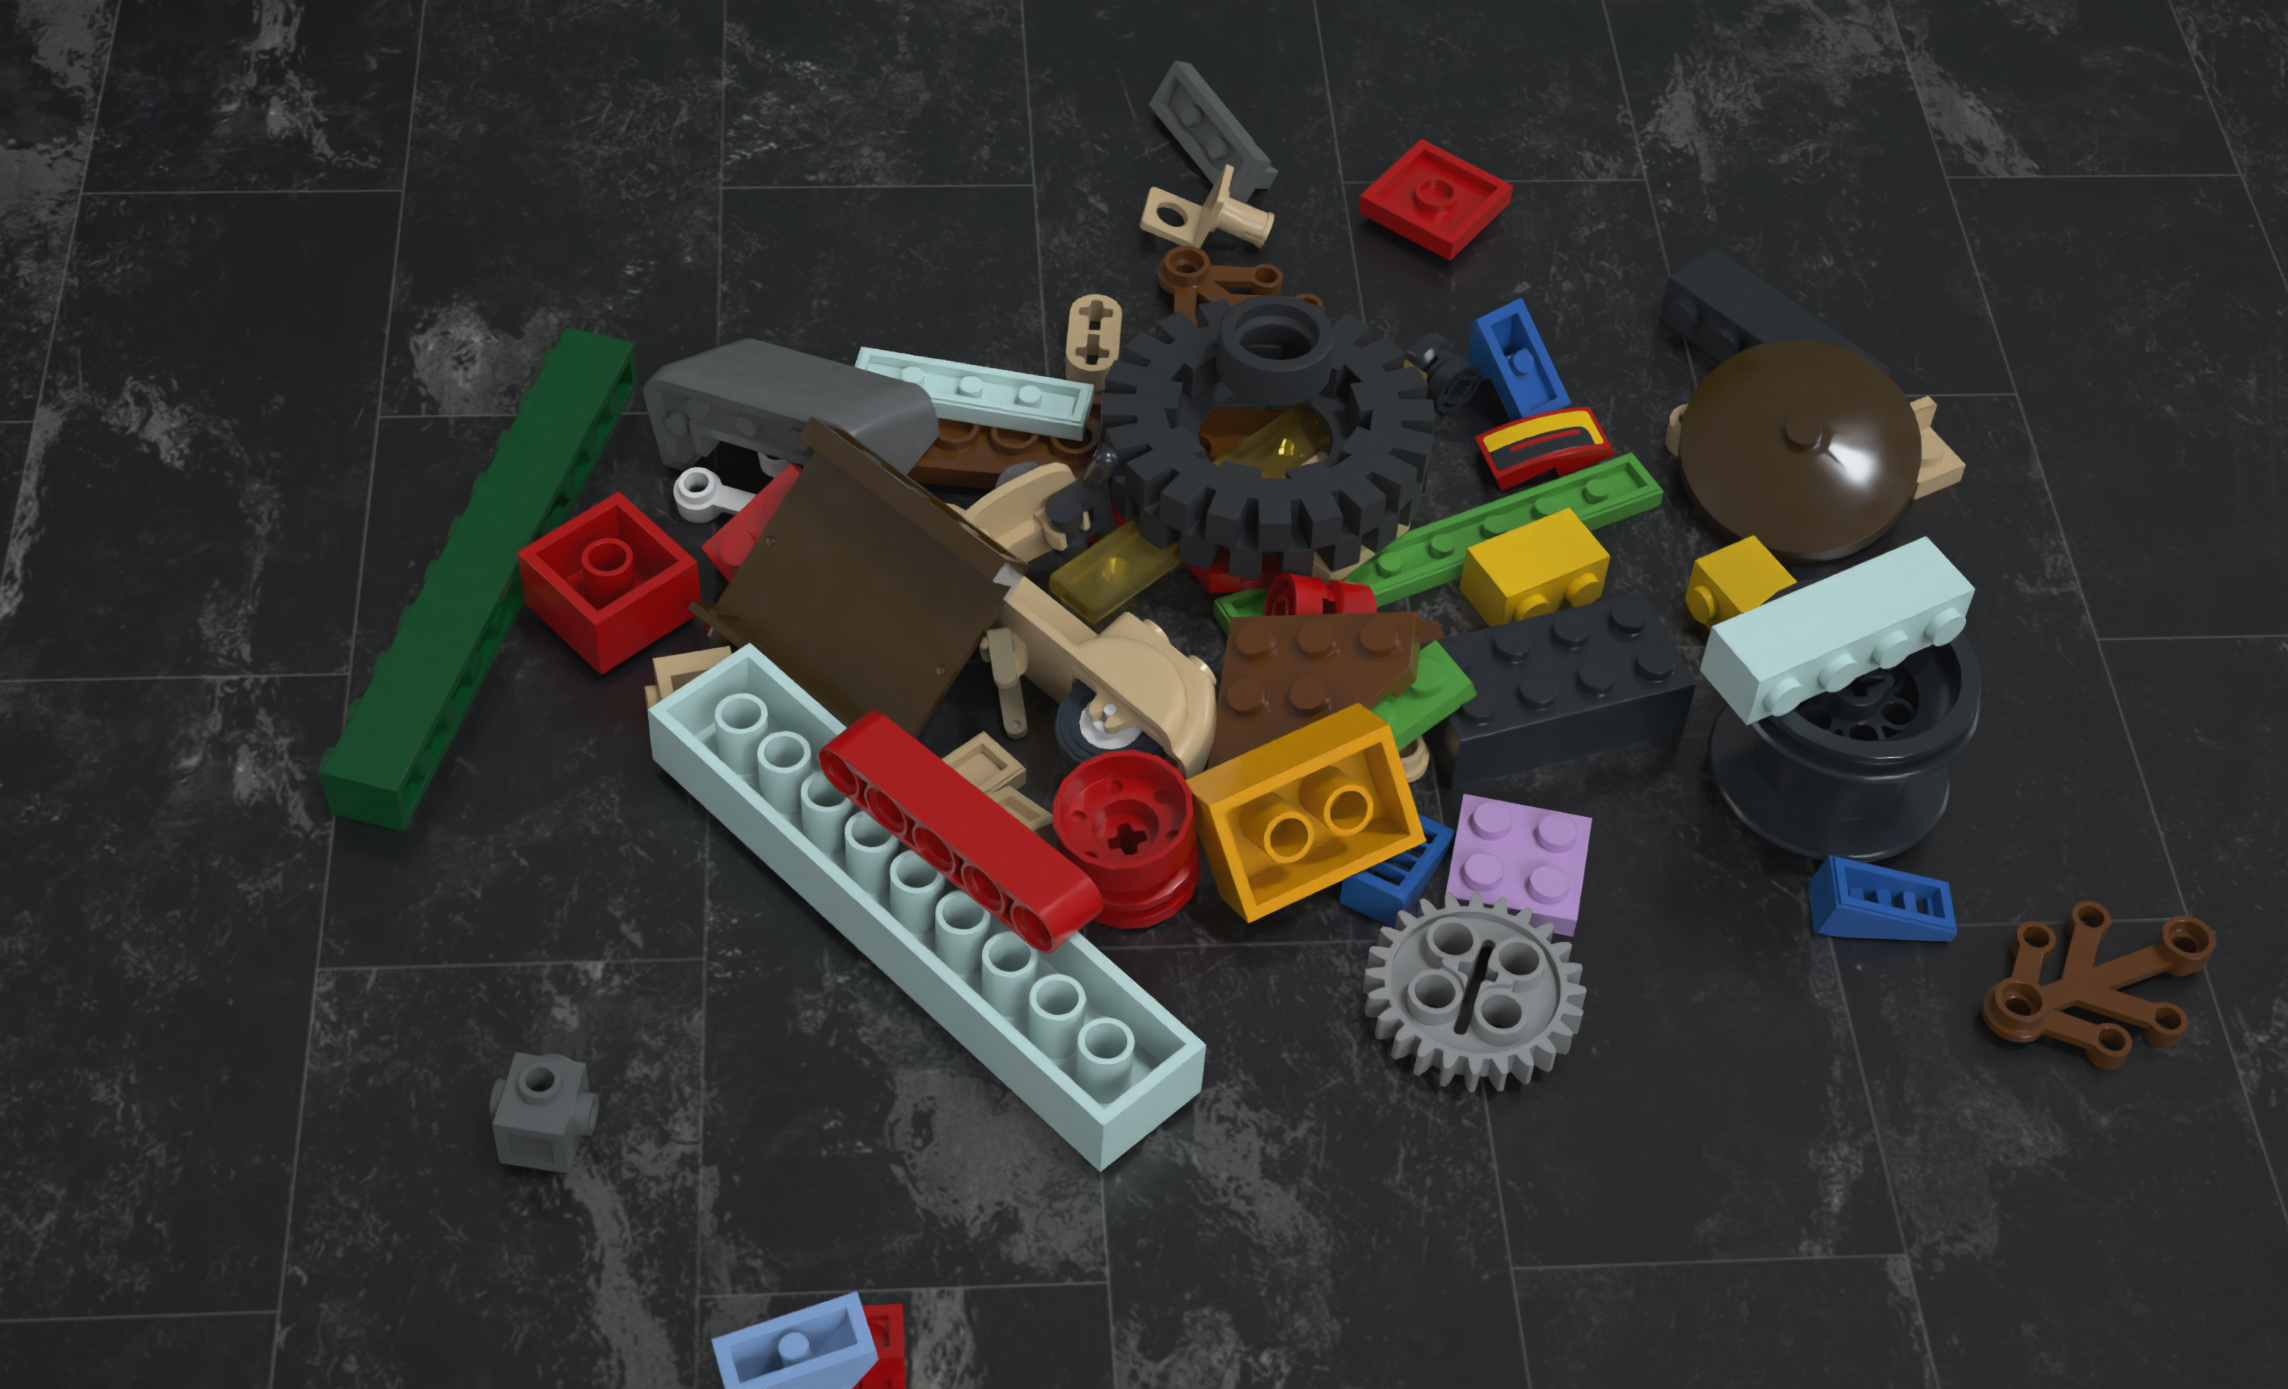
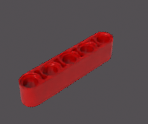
M871 710L818 750L817 758L824 775L841 794L1039 952L1045 954L1053 953L1102 912L1104 907L1102 896L1097 886L1084 871L882 713Z

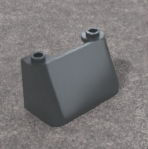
M744 338L660 367L643 388L644 399L662 463L665 466L681 471L692 468L701 456L707 457L720 443L719 440L799 463L804 468L815 450L798 439V436L811 416L839 425L906 475L940 435L935 408L929 394L921 386L750 338Z

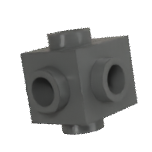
M515 1053L508 1078L497 1079L490 1100L489 1115L490 1120L493 1121L492 1126L500 1163L570 1174L581 1135H592L599 1110V1095L590 1092L586 1063L574 1062L559 1054L536 1056Z

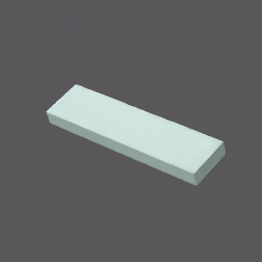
M861 347L855 364L856 368L921 386L929 394L938 418L1077 441L1083 440L1093 403L1094 385L866 347Z

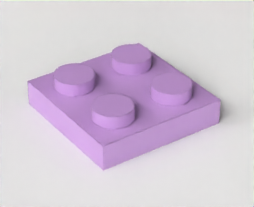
M1464 794L1446 893L1451 892L1460 906H1469L1473 892H1479L1483 906L1490 909L1494 907L1501 897H1505L1508 903L1507 914L1515 917L1520 911L1529 907L1533 909L1529 924L1533 928L1551 922L1555 925L1553 933L1573 937L1578 918L1592 818Z

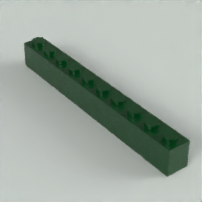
M566 327L554 349L549 348L545 352L539 378L532 389H526L523 392L518 406L517 418L510 430H503L497 440L495 458L487 472H480L476 477L472 488L471 501L463 516L457 515L453 519L449 528L446 547L438 560L433 559L428 564L423 578V588L414 605L408 604L402 611L398 623L397 636L389 650L381 651L376 658L372 671V681L362 699L356 698L352 702L347 713L345 730L335 747L330 746L323 754L319 766L318 779L319 783L324 785L330 814L405 832L524 604L517 552L566 523L638 385L634 342Z

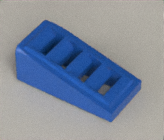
M1418 814L1425 838L1432 843L1429 845L1424 842L1410 849L1421 854L1420 858L1406 852L1389 858V860L1411 870L1407 872L1385 861L1343 879L1339 903L1395 928L1397 912L1403 910L1410 913L1454 842L1457 831ZM1377 872L1400 883V885L1396 886L1373 874Z
M1832 855L1827 857L1809 882L1808 894L1815 933L1849 938L1949 942L1958 934L1949 882ZM1891 900H1896L1897 908L1892 907ZM1916 901H1923L1925 914L1917 912Z

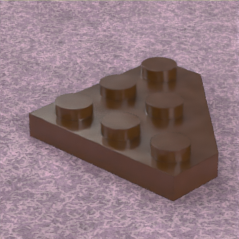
M1418 612L1231 617L1217 704L1214 742L1210 749L1207 770L1356 703L1361 704L1370 711L1390 693L1395 697L1399 696L1417 678L1423 629Z

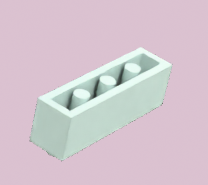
M1925 536L1712 626L1700 671L1746 725L1772 714L1774 716H1781L1790 712L1800 702L1825 691L1837 692L1849 685L1855 678L1880 667L1882 669L1892 668L1902 662L1909 654L1932 644L1941 646L1952 641L1966 624L1965 616L1975 588Z

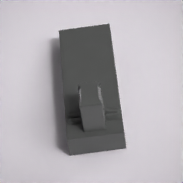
M1174 60L1149 105L1213 185H1215L1226 164L1234 167L1229 186V197L1246 204L1255 188L1268 189L1278 174V170L1273 168L1270 164V159L1254 143L1252 137L1190 63Z

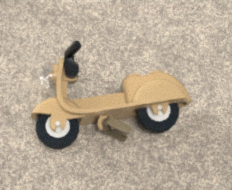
M1101 447L1095 452L1083 477L1078 480L1066 464L1054 462L1040 466L1036 462L1027 461L1007 468L999 477L995 490L980 498L969 509L964 510L954 504L945 503L1025 563L1051 550L1057 556L1064 559L1078 557L1085 552L1088 546V538L1093 534H1096L1109 561L1114 565H1125L1132 556L1131 549L1112 512L1108 480L1118 464V455L1110 447ZM1024 576L990 628L986 631L979 645L981 658L985 662L991 660L994 681L998 686L1006 735L1012 739H1019L1025 736L1028 731L1020 676L1023 674L1060 704L1054 730L1060 757L1071 771L1082 762L1105 752L1136 750L1161 757L1178 769L1185 780L1200 774L1210 755L1217 721L1214 687L1216 685V678L1210 668L1198 657L1191 655L1187 658L1174 648L1166 634L1157 624L1148 619L1140 621L1129 612H1124L1097 635Z

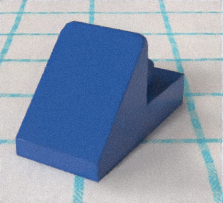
M1522 298L1471 322L1469 359L1481 369V382L1489 378L1491 379L1511 422L1540 413L1560 410L1572 404Z

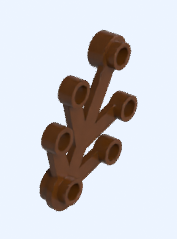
M1178 246L1168 251L1165 258L1160 262L1157 279L1159 285L1165 291L1174 295V313L1181 311L1197 326V319H1195L1197 298L1203 303L1226 299L1232 308L1234 305L1247 300V298L1268 295L1280 296L1283 273L1278 267L1271 264H1259L1255 267L1211 265L1209 257L1201 249L1193 246ZM1222 287L1248 288L1250 295L1230 294ZM1304 293L1293 297L1306 303L1324 307L1322 300L1313 294Z
M2081 901L2073 907L2066 922V932L2071 940L2061 979L2041 987L2038 984L2041 966L2049 960L2056 945V936L2053 930L2046 924L2039 921H2026L2018 927L2011 943V952L2016 958L2011 977L1995 984L1987 991L1981 1007L1983 1019L1995 1034L2006 1040L2030 1042L2041 1035H2046L2085 1048L2088 1059L2099 1068L2106 1070L2118 1069L2126 1061L2133 1044L2130 1034L2123 1027L2114 1023H2102L2097 1026L2059 1011L2075 1005L2141 1027L2144 1038L2156 1047L2165 1049L2175 1047L2179 1044L2188 1027L2187 1015L2180 1007L2170 1002L2153 1003L2116 990L2165 971L2176 976H2187L2201 971L2206 966L2215 948L2216 940L2214 933L2207 924L2195 917L2186 915L2175 916L2165 922L2155 945L2093 967L2098 945L2103 941L2110 927L2111 916L2108 910L2101 904L2093 901ZM2080 920H2088L2094 923L2096 927L2086 926ZM2028 939L2036 941L2042 947H2033L2029 945L2025 940ZM2156 1021H2164L2168 1023L2173 1029H2165L2161 1027ZM2100 1042L2111 1043L2118 1051L2108 1050Z

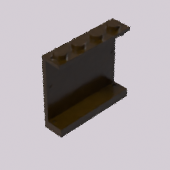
M811 416L798 439L815 450V452L716 605L692 600L688 609L706 622L702 631L721 646H730V649L734 650L736 646L741 649L748 643H751L846 728L873 710L887 716L916 739L1030 566L842 427Z

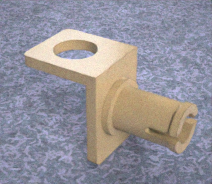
M1226 164L1203 207L1157 187H1152L1147 195L1140 220V228L1181 246H1193L1199 249L1208 233H1213L1217 228L1261 248L1272 227L1274 214L1266 213L1229 197V186L1234 167ZM1167 207L1177 211L1183 217L1185 225L1181 227L1169 226L1159 218L1157 209Z

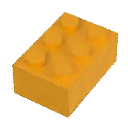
M1359 703L1185 780L1192 791L1195 825L1220 898L1248 923L1426 842L1390 724Z

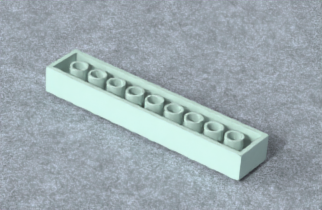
M748 643L648 709L653 760L1100 1172L1201 1092L1206 1044L1079 932L1053 953L1045 954L1039 952L841 794L824 775L819 765L817 754L821 747L847 728L751 643Z

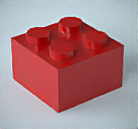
M619 491L517 552L524 603L601 675L696 616L688 607L692 600L701 602L697 561Z

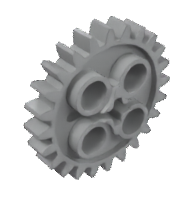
M1448 892L1445 894L1443 909L1437 910L1424 898L1419 901L1416 918L1400 910L1397 912L1394 929L1384 926L1380 929L1377 947H1370L1362 988V992L1368 994L1365 1014L1368 1017L1377 1018L1375 1037L1377 1039L1395 1037L1391 1054L1394 1059L1402 1058L1410 1053L1417 1056L1413 1072L1417 1076L1424 1073L1431 1066L1440 1069V1086L1446 1087L1454 1074L1464 1075L1465 1084L1469 1092L1475 1091L1479 1076H1488L1495 1089L1503 1091L1506 1076L1509 1072H1512L1519 1081L1526 1085L1530 1083L1534 1065L1544 1071H1551L1556 1053L1566 1055L1569 1052L1573 1034H1578L1584 1012L1582 1007L1586 995V987L1579 985L1583 970L1582 965L1568 963L1572 948L1571 943L1559 942L1551 944L1555 928L1553 923L1550 922L1533 928L1529 925L1533 909L1529 907L1520 911L1515 917L1507 914L1508 903L1505 897H1501L1492 909L1485 908L1479 892H1473L1469 906H1460L1454 895ZM1483 947H1491L1493 951L1488 962L1485 979L1478 991L1467 1032L1464 1035H1458L1454 1031L1460 1018L1463 1000L1467 997L1477 959ZM1426 1005H1433V1006H1436V1007H1438V1008H1431V1007H1428V1006H1426ZM1492 1025H1499L1506 1029L1496 1028Z

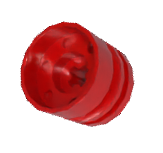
M1136 750L1105 752L1078 765L1062 781L1053 801V826L1058 851L1091 878L1102 896L1104 907L1102 912L1093 921L1119 929L1150 927L1174 916L1192 898L1201 876L1192 791L1181 772L1159 756Z

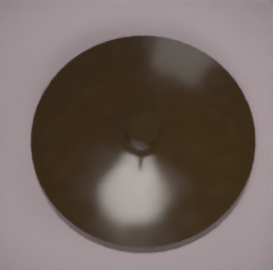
M1783 340L1757 345L1730 357L1717 366L1701 382L1688 403L1681 424L1678 446V463L1685 490L1693 506L1707 524L1732 544L1754 535L1777 561L1790 563H1815L1842 558L1869 546L1882 537L1901 517L1909 504L1917 483L1922 459V440L1914 410L1905 394L1891 377L1877 365L1859 354L1833 344L1810 340Z

